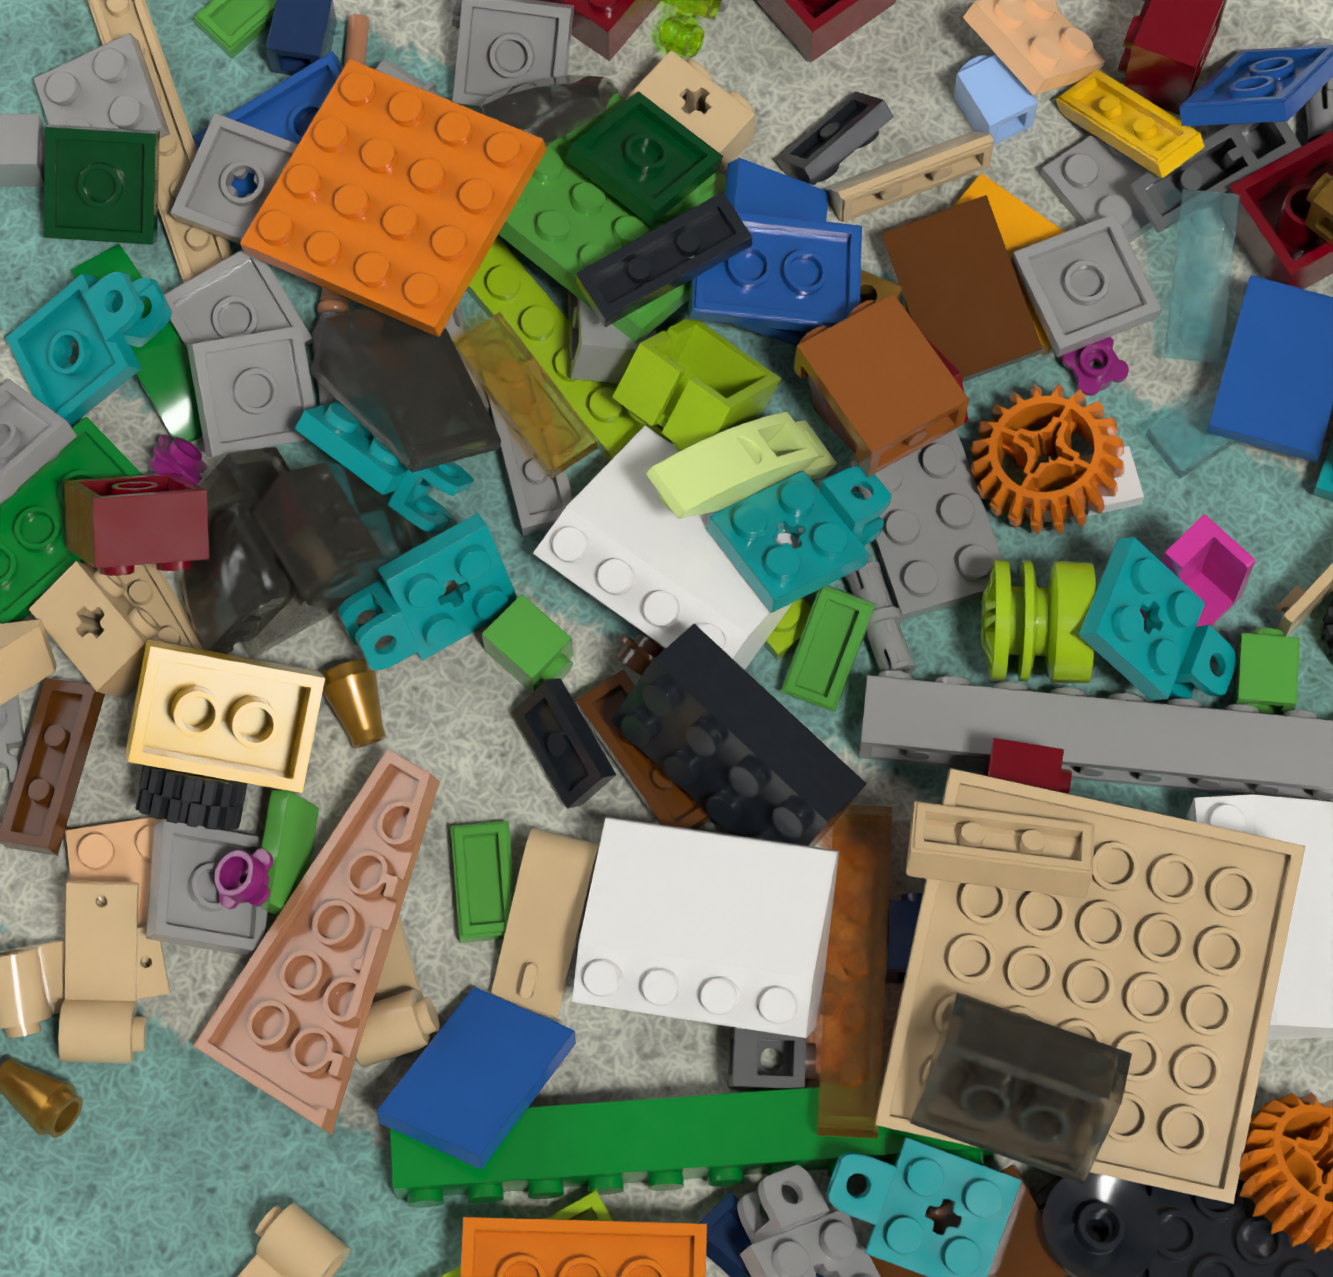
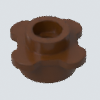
M641 632L635 640L621 634L618 639L625 645L616 658L642 676L652 660L665 648Z

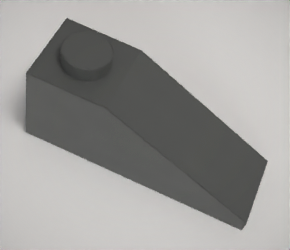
M1284 121L1230 124L1203 140L1205 148L1163 179L1153 172H1149L1129 184L1128 187L1155 231L1159 233L1226 198L1230 185L1302 147L1288 123Z

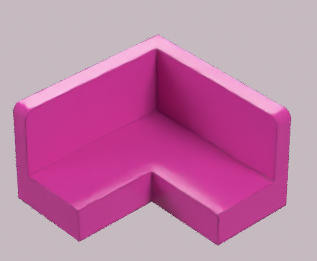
M1203 514L1164 553L1162 563L1205 602L1197 626L1210 625L1212 627L1241 598L1255 564V559L1207 515ZM1140 609L1144 618V629H1146V616L1143 609Z

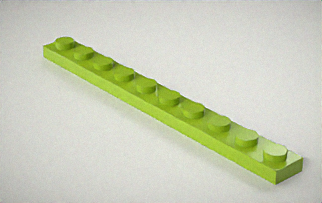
M497 236L466 290L528 364L538 362L544 384L606 458L611 461L644 426H647L672 444L661 433L662 430L657 425L649 426L636 421L630 416L626 407L612 398L619 383L570 378L569 320ZM804 598L792 603L763 644L777 661L799 644L812 609Z

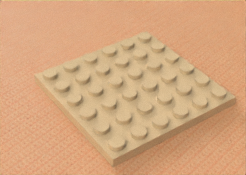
M950 769L942 805L1095 824L1093 875L1087 895L1083 898L926 878L874 1125L1234 1204L1241 1169L1239 1167L1240 1159L1244 1154L1306 846Z

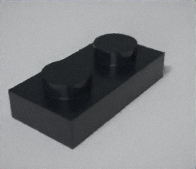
M855 91L778 156L776 160L787 176L815 185L833 176L838 171L840 163L857 148L864 147L874 141L879 135V129L894 118L885 100Z
M561 678L545 681L511 712L567 809L584 804L617 775Z

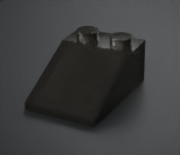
M372 308L325 318L310 374L412 473L499 449L501 438L446 328L437 337Z
M328 462L281 473L252 512L308 606L355 594L378 580L384 585L377 569L429 540L424 530L408 521L387 505L395 491L382 495L343 465Z

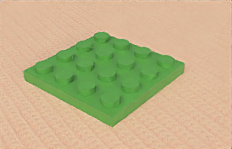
M610 87L543 138L547 150L499 232L502 238L591 308L592 306L576 283L575 273L721 192L725 194L727 180L726 177L717 171L650 226L565 160L570 145L626 101ZM690 281L623 317L612 325L637 343L689 300Z

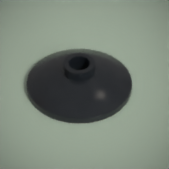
M1076 1170L1063 1177L1053 1187L1044 1203L1041 1222L1046 1246L1057 1264L1072 1277H1138L1150 1266L1157 1254L1161 1238L1158 1212L1150 1196L1136 1182ZM1086 1225L1097 1226L1103 1233V1241L1097 1242L1093 1240L1086 1231Z

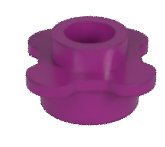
M1111 337L1063 355V364L1066 368L1072 369V376L1077 383L1078 390L1081 389L1087 396H1094L1099 391L1108 388L1113 382L1121 383L1127 378L1129 372L1128 364L1117 357L1113 350L1114 341ZM1094 360L1099 361L1101 364L1097 369L1090 365Z
M161 435L158 439L160 445L154 448L153 453L155 455L150 460V465L156 474L177 473L191 482L199 484L202 480L200 473H204L207 469L200 451L183 438L176 437L173 439L168 435Z
M258 849L253 855H250L244 851L237 850L228 853L221 859L216 868L214 880L216 888L220 892L219 902L223 907L234 909L241 903H250L255 907H259L267 901L270 895L268 870L273 865V857L268 851Z

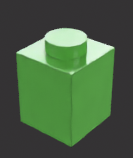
M523 594L482 633L485 652L531 693L547 680L558 678L563 680L573 666V662L570 660L574 656L572 638Z
M1257 628L1251 630L1250 633H1242L1235 648L1238 662L1233 673L1232 705H1250L1258 708L1260 714L1280 716L1286 711L1294 710L1297 704L1300 638L1285 637L1283 631L1274 628Z

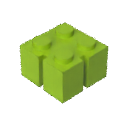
M686 318L669 327L667 332L662 331L639 344L612 398L626 407L630 416L636 421L649 426L657 424L662 426L664 429L661 433L669 438L673 446L680 452L725 430L760 419L781 378L700 320Z

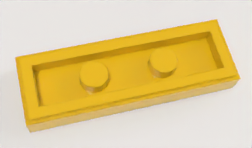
M1098 69L1056 98L1059 112L1063 116L1162 179L1205 148L1200 132L1190 126H1182L1181 120Z

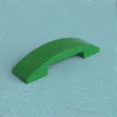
M119 244L70 270L75 279L81 274L96 276L99 281L113 272L129 274L132 283L143 278ZM148 297L142 301L144 310L141 316L143 318L150 314L152 308ZM169 320L166 326L142 347L131 346L142 368L135 375L169 435L173 439L180 437L191 443L202 437L203 434L189 355L186 346Z

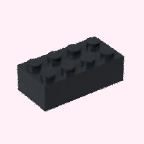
M695 623L652 660L610 720L629 742L640 748L666 773L673 783L687 792L708 812L717 824L723 826L731 835L815 847L867 784Z

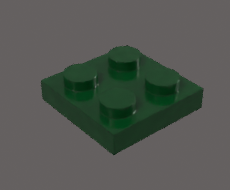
M638 91L574 141L569 147L565 160L651 226L716 173L723 155Z
M53 124L46 126L43 238L155 244L158 231L160 131Z

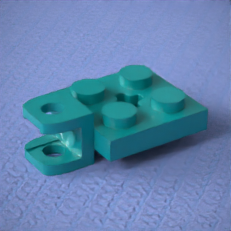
M113 272L98 281L96 276L81 274L10 333L6 340L33 396L72 426L142 369L131 346L142 347L158 334L170 320L172 310L155 279L140 278L132 283L129 274ZM148 297L152 308L150 314L143 318L141 316L144 310L142 301ZM74 342L79 345V357L76 363L68 364L67 358L72 354L70 344Z
M355 395L304 411L294 429L380 494L385 495L395 491L387 504L417 527L429 533L448 526L452 515L428 494L433 486L451 496H455L456 493L465 490L468 491L474 479L462 467L439 450L435 452L428 450L429 444L422 436L408 429H400L384 417L385 411L379 404L366 397Z
M860 466L845 469L823 480L820 490L803 470L710 515L706 529L764 605L773 613L866 566L869 552L864 546L874 541L881 534L884 520L879 516L889 507L892 495L876 474L867 478ZM857 486L865 487L871 492L872 496L865 499L862 493L851 492V489ZM787 533L798 538L797 544L799 547L793 548L788 543L778 545L775 541L778 539L779 534Z
M476 513L379 567L377 570L384 586L378 580L355 593L340 605L338 615L353 644L360 646L372 670H383L415 653L421 661L429 658L496 620L518 597L488 525ZM454 580L459 585L452 593L442 596L446 592L445 584L449 581ZM374 610V615L368 622L363 624L357 623V618L363 611ZM386 635L392 636V641L387 647L375 649V644L381 637Z
M1135 537L1118 539L1079 636L1151 701L1168 699L1169 697L1172 699H1191L1194 686L1209 696L1224 695L1227 692L1238 662L1237 655L1232 646L1210 625L1197 626L1205 602ZM1140 609H1143L1146 616V629H1144V618ZM1212 655L1216 658L1218 663V671L1216 675H1214L1210 669V659Z
M905 1137L895 1166L860 1153L848 1152L841 1154L837 1159L827 1187L826 1198L841 1212L874 1224L864 1253L927 1277H988L1022 1180ZM853 1174H863L867 1181L865 1191L860 1195H850L846 1188L847 1180ZM943 1199H950L954 1202L952 1212L960 1216L959 1223L956 1228L947 1226L943 1234H937L932 1231L934 1221L926 1217V1210L929 1205L939 1207Z

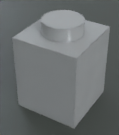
M0 114V187H44L45 128L40 114Z

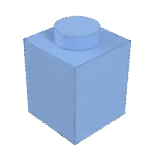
M996 54L989 58L986 55L975 57L968 61L957 73L953 96L973 130L990 133L994 139V145L1034 125L1037 100Z

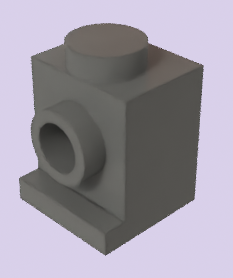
M737 1027L730 1028L728 1088L802 1089L805 1088V1078L814 1079L816 1071V1043H806V1038ZM772 1048L780 1053L782 1064L776 1071H769L762 1066L761 1054L765 1049Z

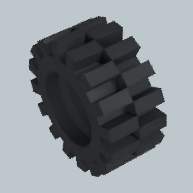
M143 765L135 809L141 814L150 815V817L155 819H166V822L174 824L184 823L190 827L197 828V826H203L206 829L216 830V828L222 830L238 829L240 827L248 783Z

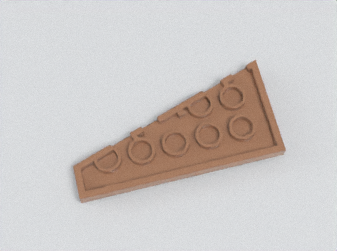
M389 749L386 750L193 1045L202 1053L331 1135L336 1124L440 783L431 773Z

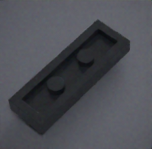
M721 192L575 273L576 283L606 328L751 247L753 236L725 194Z

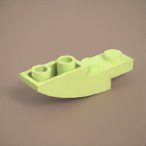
M783 412L741 424L702 440L652 466L646 475L658 490L661 502L678 519L723 510L803 470L811 480L823 478L837 465V462L806 420L795 422L788 412Z

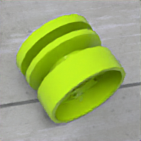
M993 559L990 579L983 592L981 610V647L987 660L990 680L1005 681L1008 656L1016 655L1017 678L1019 681L1028 682L1033 668L1034 657L1045 656L1050 682L1089 683L1093 668L1094 649L1079 636V633L1096 593L1095 570L1092 562L1054 561L1049 574L1047 587L1037 586L1035 570L1031 560H1022L1018 586H1011L1008 559Z

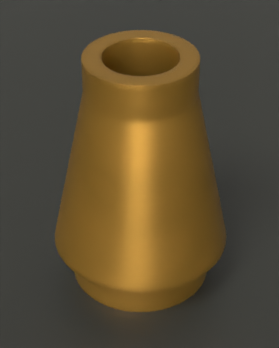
M366 659L349 661L322 673L326 685L323 687V694L348 733L353 748H362L385 739L386 734L382 723L376 671L369 670Z
M13 1058L5 1061L0 1066V1093L38 1135L49 1134L53 1138H57L72 1127L83 1105L82 1098L75 1094L73 1084L24 1066Z

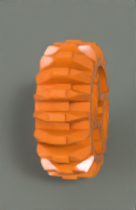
M1059 383L1052 390L1051 396H1043L1041 388L1036 384L1031 389V398L1023 400L1019 394L1013 391L1009 397L1011 408L1006 409L994 404L991 410L994 422L980 421L978 432L981 439L973 441L971 446L972 456L977 459L971 465V471L974 479L980 481L977 489L981 499L991 500V511L996 517L1009 512V523L1015 529L1026 519H1030L1031 530L1036 535L1043 529L1044 522H1053L1054 530L1061 534L1065 527L1064 520L1072 518L1076 524L1083 528V525L1086 523L1084 510L1089 509L1095 513L1102 514V511L1105 509L1102 496L1115 497L1118 486L1114 478L1122 477L1124 474V461L1119 458L1124 454V444L1120 437L1115 436L1118 433L1116 421L1113 417L1104 418V406L1099 401L1086 406V396L1081 389L1069 399L1065 398L1064 388ZM1073 433L1081 436L1092 448L1094 455L1090 464L1080 460L1079 453L1071 449ZM1057 452L1056 460L1052 461L1049 457L1048 463L1040 462V464L1038 465V459L1043 457L1046 461V456H1055ZM1005 455L1015 458L1016 465L1024 468V481L1021 486L1013 482L1003 471L1002 464ZM1055 487H1065L1060 490L1050 491Z
M1291 1092L1287 1096L1281 1097L1278 1101L1273 1099L1270 1103H1265L1251 1117L1244 1154L1239 1164L1241 1168L1239 1179L1245 1182L1239 1196L1253 1199L1256 1204L1253 1217L1264 1215L1272 1223L1271 1234L1282 1230L1288 1233L1292 1247L1303 1244L1306 1241L1313 1253L1326 1248L1333 1251V1099L1320 1104L1312 1092L1300 1098Z

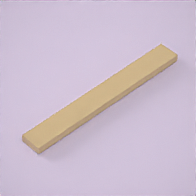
M87 0L102 45L130 33L139 41L170 132L169 135L160 139L158 209L183 283L231 257L233 254L228 239L176 220L170 213L195 158L197 149L145 0Z

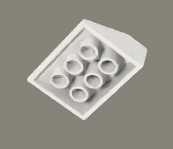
M644 426L566 506L533 554L662 647L667 648L695 623L745 670L792 603L773 613L768 610L707 531L709 516L718 511L678 519L661 502L658 490L646 473L652 466L679 451L669 441L647 426ZM781 533L775 541L778 545L788 543L793 548L799 547L797 544L798 538L791 534Z
M1264 795L1194 798L1186 816V819L1189 821L1306 846L1267 1040L1333 1037V802Z
M611 817L605 818L578 944L572 1002L807 1038L819 1024L839 850Z

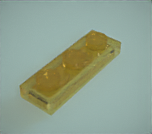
M498 312L453 342L455 352L551 479L598 449L597 439L501 312Z

